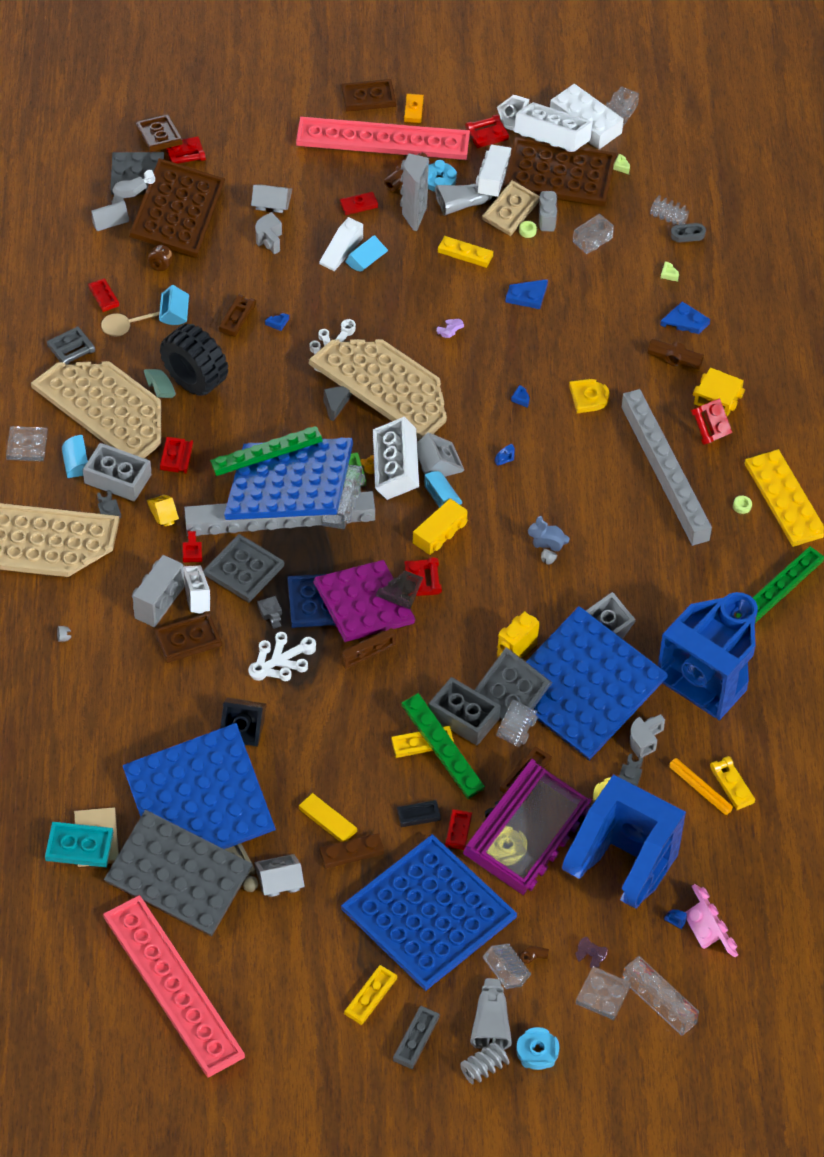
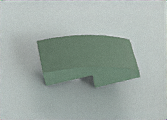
M144 370L148 386L154 387L157 397L173 398L175 396L174 387L162 370Z

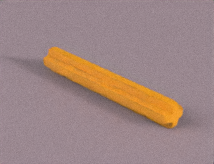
M675 758L670 762L669 767L724 815H728L732 811L733 806L679 759Z

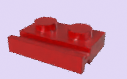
M167 437L160 470L177 473L183 471L187 474L193 449V440L189 442L185 441V439Z

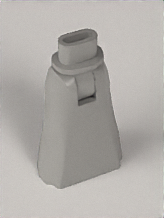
M476 184L437 185L435 187L436 200L441 206L444 216L467 207L483 204L491 200L492 197H496L478 193V186Z
M487 978L482 987L470 1039L471 1045L475 1048L483 1049L488 1047L490 1038H492L493 1043L499 1044L504 1050L512 1044L507 1002L500 979Z

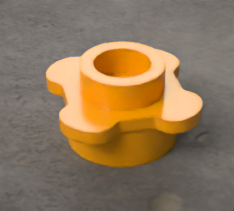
M374 455L367 459H361L360 462L364 471L368 474H374Z

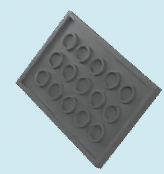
M145 809L104 881L134 897L140 895L145 903L212 937L253 865Z

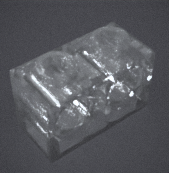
M621 86L617 92H614L611 101L605 105L623 118V126L638 106L639 93Z
M598 214L574 230L573 243L588 254L613 238L614 225L601 214Z

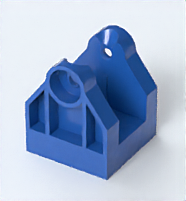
M735 592L728 594L724 598L690 604L662 635L658 667L668 674L663 684L719 721L747 691L749 682L748 661L754 656L756 646L755 622L758 611L756 601L745 593ZM739 613L741 614V617L736 618L734 614Z
M613 774L589 809L573 844L566 854L562 870L580 879L587 870L600 861L610 844L637 857L622 886L624 892L620 900L633 908H638L642 901L656 890L677 858L686 812Z

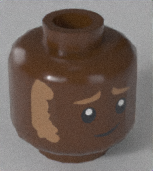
M157 245L148 255V263L154 270L164 271L173 261V252L167 246Z

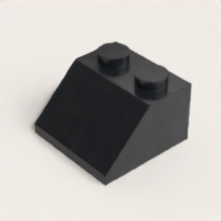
M227 698L223 703L220 729L237 723L244 745L258 747L264 725L266 703Z

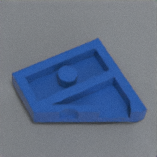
M548 280L510 285L506 295V303L540 309L548 286Z
M681 302L661 320L662 327H666V325L677 326V330L696 334L701 333L710 324L708 317L684 302Z

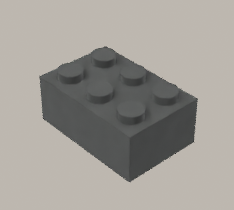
M452 677L429 703L430 710L444 727L450 726L451 731L476 746L500 718V705Z

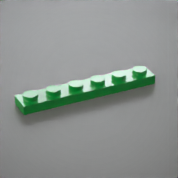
M317 426L259 445H253L250 448L235 451L225 456H219L216 459L210 460L215 475L219 476L323 442Z
M809 546L753 597L758 606L756 622L824 561V556ZM736 613V617L740 618L741 614Z
M417 693L403 701L401 706L465 797L470 799L483 791L485 786L420 694Z

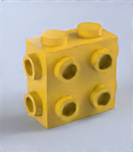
M710 368L707 374L704 373L702 375L700 386H696L694 389V404L701 406L720 398L725 414L728 417L729 413L735 410L738 398L741 399L744 394V380Z
M525 611L520 616H516L507 628H502L498 634L497 657L501 655L506 647L520 658L527 655L538 643L539 621Z

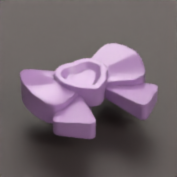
M461 319L445 320L447 327H437V334L450 338L452 335H455V331L464 327V323Z

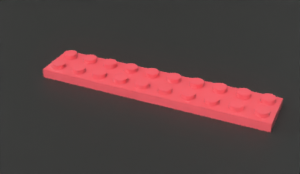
M300 117L296 146L408 155L409 153L417 155L423 152L427 157L467 160L470 131Z
M139 895L104 913L105 921L207 1078L244 1059L245 1053L142 897Z

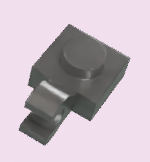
M276 596L257 601V606L263 619H270L274 629L281 627L279 621L281 620L282 609Z

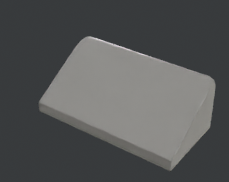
M125 201L91 211L92 223L97 231L129 222Z

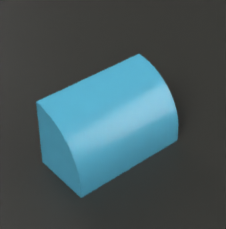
M374 235L351 252L345 262L354 270L363 271L384 255L388 249Z
M171 285L162 292L159 321L169 325H180L187 322L189 294L174 285Z
M77 435L69 438L62 445L67 478L83 476V468L88 462L83 435Z
M434 471L425 474L424 486L439 508L450 498L459 505L462 504V500L441 472Z

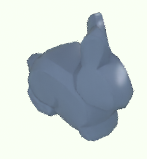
M542 516L537 517L536 523L530 525L527 530L529 536L534 538L533 545L535 548H550L553 551H560L563 545L569 543L570 540L561 528L555 525L548 526Z

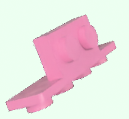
M696 884L692 885L700 902L685 913H687L686 919L701 947L705 949L721 939L727 952L733 957L738 956L736 951L737 944L731 937H728L726 933L728 928L717 917L719 912L714 904H710L708 900L710 896L704 887L700 888Z

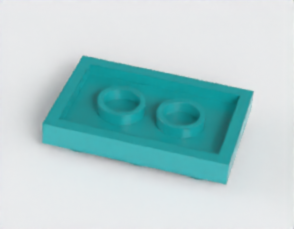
M52 822L45 861L107 867L114 833L113 828Z

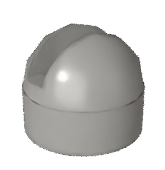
M544 548L541 553V560L543 563L546 561V564L549 565L556 560L558 555Z
M58 626V642H65L71 638V635H67V632H71L70 628Z

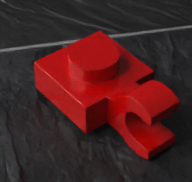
M188 531V542H183V563L202 562V542H196V531Z

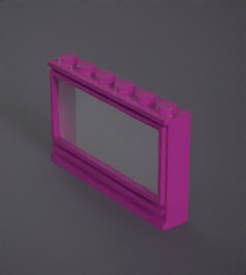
M531 759L468 842L463 854L524 896L527 890L532 891L538 881L535 880L537 876L540 875L542 877L549 867L546 865L548 861L553 862L559 854V851H557L559 846L564 847L570 839L568 836L570 831L574 833L580 825L579 819L581 817L585 819L592 799L586 798Z

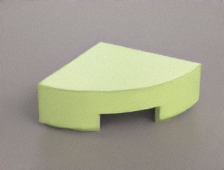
M618 155L613 170L629 174L630 164L625 156Z
M665 261L661 278L678 282L679 272L671 263Z

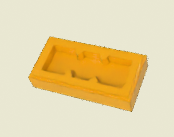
M407 94L404 122L421 123L424 95Z

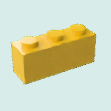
M450 498L413 531V544L429 555L435 550L438 551L447 539H451L459 528H463L468 521L467 510Z

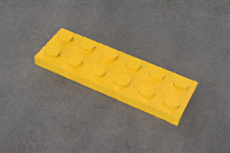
M780 450L745 459V466L792 547L823 538L824 525Z

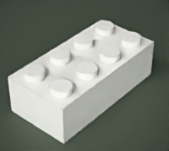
M576 84L571 85L551 99L550 108L592 121L591 137L588 143L598 150L622 134L623 118Z
M532 102L516 113L514 132L519 133L521 136L532 137L536 141H544L550 143L551 146H559L565 148L566 151L573 152L590 141L592 121Z
M405 417L373 429L375 489L388 500L418 488L416 428Z

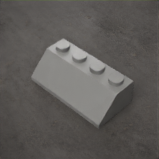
M409 153L406 160H403L401 164V170H403L401 182L403 185L400 194L403 196L400 207H402L404 218L412 229L417 231L427 209L429 158Z

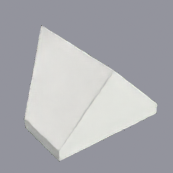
M512 95L497 107L505 128L514 131L516 113L529 105V99Z

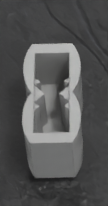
M542 191L540 194L539 228L541 231H554L556 228L557 195L554 191Z

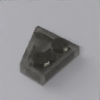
M404 571L398 578L392 579L387 586L379 588L376 596L411 609L423 577Z

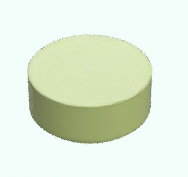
M524 221L520 224L519 233L522 237L531 238L536 235L537 226L535 223Z
M738 496L734 499L733 509L737 513L746 514L751 510L752 501L750 498Z

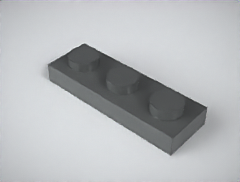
M423 1006L419 1007L393 1057L394 1062L410 1069L414 1068L440 1018L439 1013Z

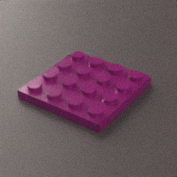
M384 560L314 578V584L344 642L377 634L391 628L396 629L411 625L415 622V617Z

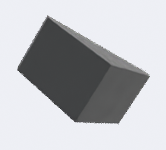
M344 386L324 389L323 401L329 418L332 421L335 420L351 398L352 393Z

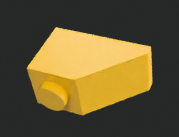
M161 495L147 500L148 506L158 524L169 526L174 524V520L179 519L172 497Z

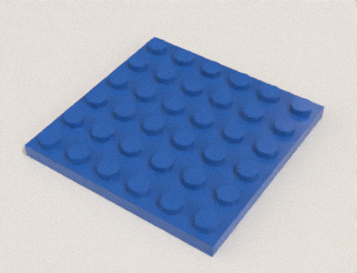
M352 438L322 439L323 442L237 469L224 513L225 519L337 515L353 447ZM262 443L243 444L242 450Z
M580 606L526 661L553 682L530 714L589 761L668 677L665 671Z
M237 723L123 765L140 817L146 809L223 849L276 830Z
M433 834L341 905V910L425 991L517 918V913Z

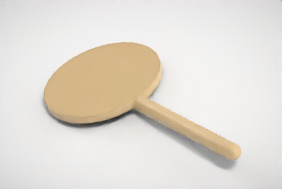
M160 312L128 319L122 314H110L102 320L101 327L107 335L121 336L130 329V322L158 316Z

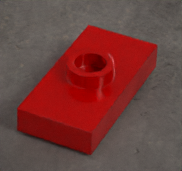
M373 191L340 199V205L345 215L378 208V202Z
M105 278L88 284L92 295L103 312L119 307V301Z
M452 809L445 842L446 847L460 850L465 849L472 812Z

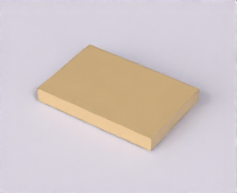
M511 180L482 215V220L511 236L538 204L540 196Z
M115 807L74 811L75 824L113 828L114 833L107 863L113 864L119 855ZM78 864V867L89 866V865H79V864Z

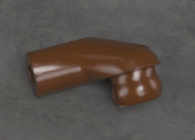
M529 946L520 953L519 959L523 964H529L536 958L548 959L549 949Z

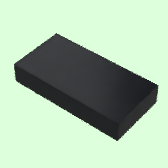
M436 800L397 807L401 827L441 821Z

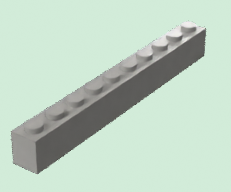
M640 389L623 393L621 408L691 545L710 541L712 527Z
M373 491L342 494L337 515L226 520L224 513L227 503L184 507L187 536L188 531H196V536L339 523L348 524L351 522L375 520Z

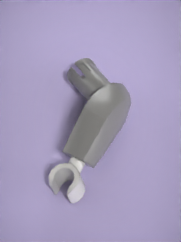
M147 170L144 173V179L138 177L130 181L116 183L112 189L114 193L112 204L122 202L124 198L136 196L147 188L146 183L153 184L155 182L153 171Z

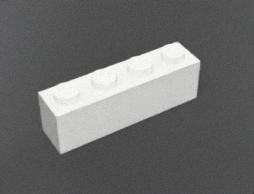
M491 145L489 151L486 150L485 159H483L482 167L479 170V176L476 178L478 193L499 196L509 164L511 148Z

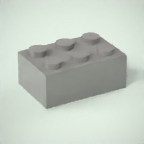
M99 443L83 468L85 484L104 491L110 490L112 494L134 502L152 475L150 460L103 443Z
M162 555L159 561H155L151 572L144 576L142 584L133 591L135 619L155 628L185 587L182 563L165 555Z

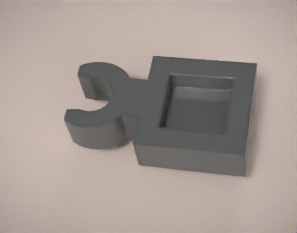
M107 490V497H102L100 492L97 493L100 514L119 516L121 518L119 506L116 499L112 500L111 491Z
M629 754L627 765L623 764L619 778L638 786L642 774L640 767L642 766L643 757L640 756L639 761L634 762L632 761L633 754Z

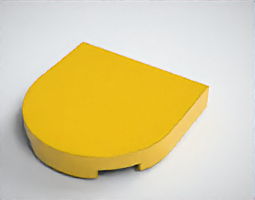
M595 379L570 381L569 387L577 413L597 411L604 408L609 401L610 392L605 384L596 382L597 380Z

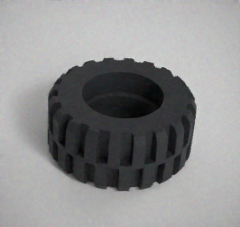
M183 324L161 342L160 354L165 368L169 371L170 376L176 380L175 382L191 394L198 396L206 395L226 379L228 362H226L225 354L222 353V349L216 344L215 339L211 338L209 333L203 331L201 327L194 324Z

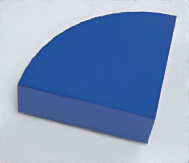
M282 313L278 316H270L265 320V325L282 331L289 320V315Z
M519 385L511 397V401L528 408L530 397L526 389Z
M513 444L506 446L496 455L495 463L497 466L514 460L515 448Z
M673 909L668 911L664 920L682 929L686 922L687 913Z

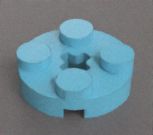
M437 160L435 163L429 164V190L435 191L437 185L456 184L457 171L443 160Z
M535 1027L525 1031V1034L519 1037L516 1048L517 1056L522 1066L535 1070L554 1066L559 1055L558 1039L545 1028ZM535 1045H540V1048L544 1050L536 1052L533 1049Z

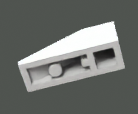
M348 217L338 228L320 260V265L335 271L363 239V224Z
M201 565L184 566V585L190 612L203 613L204 611H210V589Z

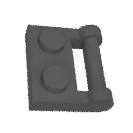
M79 326L47 341L50 350L58 358L59 362H65V365H69V362L87 353L95 352L94 345ZM82 345L85 346V347H83V348H81V349H79V350H77V351H75V352H73V353H71V354H69V355H67V356L64 355L65 353H67V352H69V351H71V350H73V349H75V348H78V347H80V346H82Z

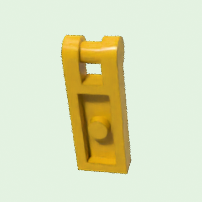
M730 756L724 757L720 762L714 761L710 763L713 774L736 810L754 804L755 798L734 767ZM726 768L727 772L723 773L721 769Z

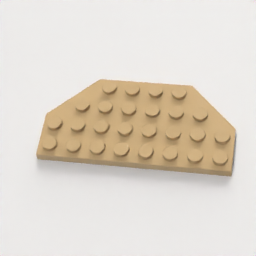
M383 339L375 340V342H365V340L340 342L339 340H331L309 359V365L340 386L346 387L350 390V393L391 421L405 417L416 428V436L419 440L428 432L434 434L446 423L447 416L444 410L440 378Z
M109 361L102 362V364L76 362V365H65V362L56 363L31 382V387L108 446L145 458L161 445V400Z
M0 503V570L69 577L113 551L120 521L119 516Z

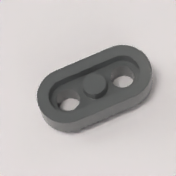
M699 223L675 225L671 229V238L676 242L700 241L705 237L706 228Z

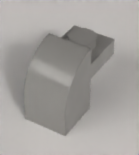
M271 212L261 217L255 225L256 243L258 246L264 244L267 249L276 254L280 252V239L278 236L282 235V223Z
M661 714L656 717H650L645 722L640 717L633 722L629 743L638 758L656 751L657 738L654 735L664 731L665 719Z

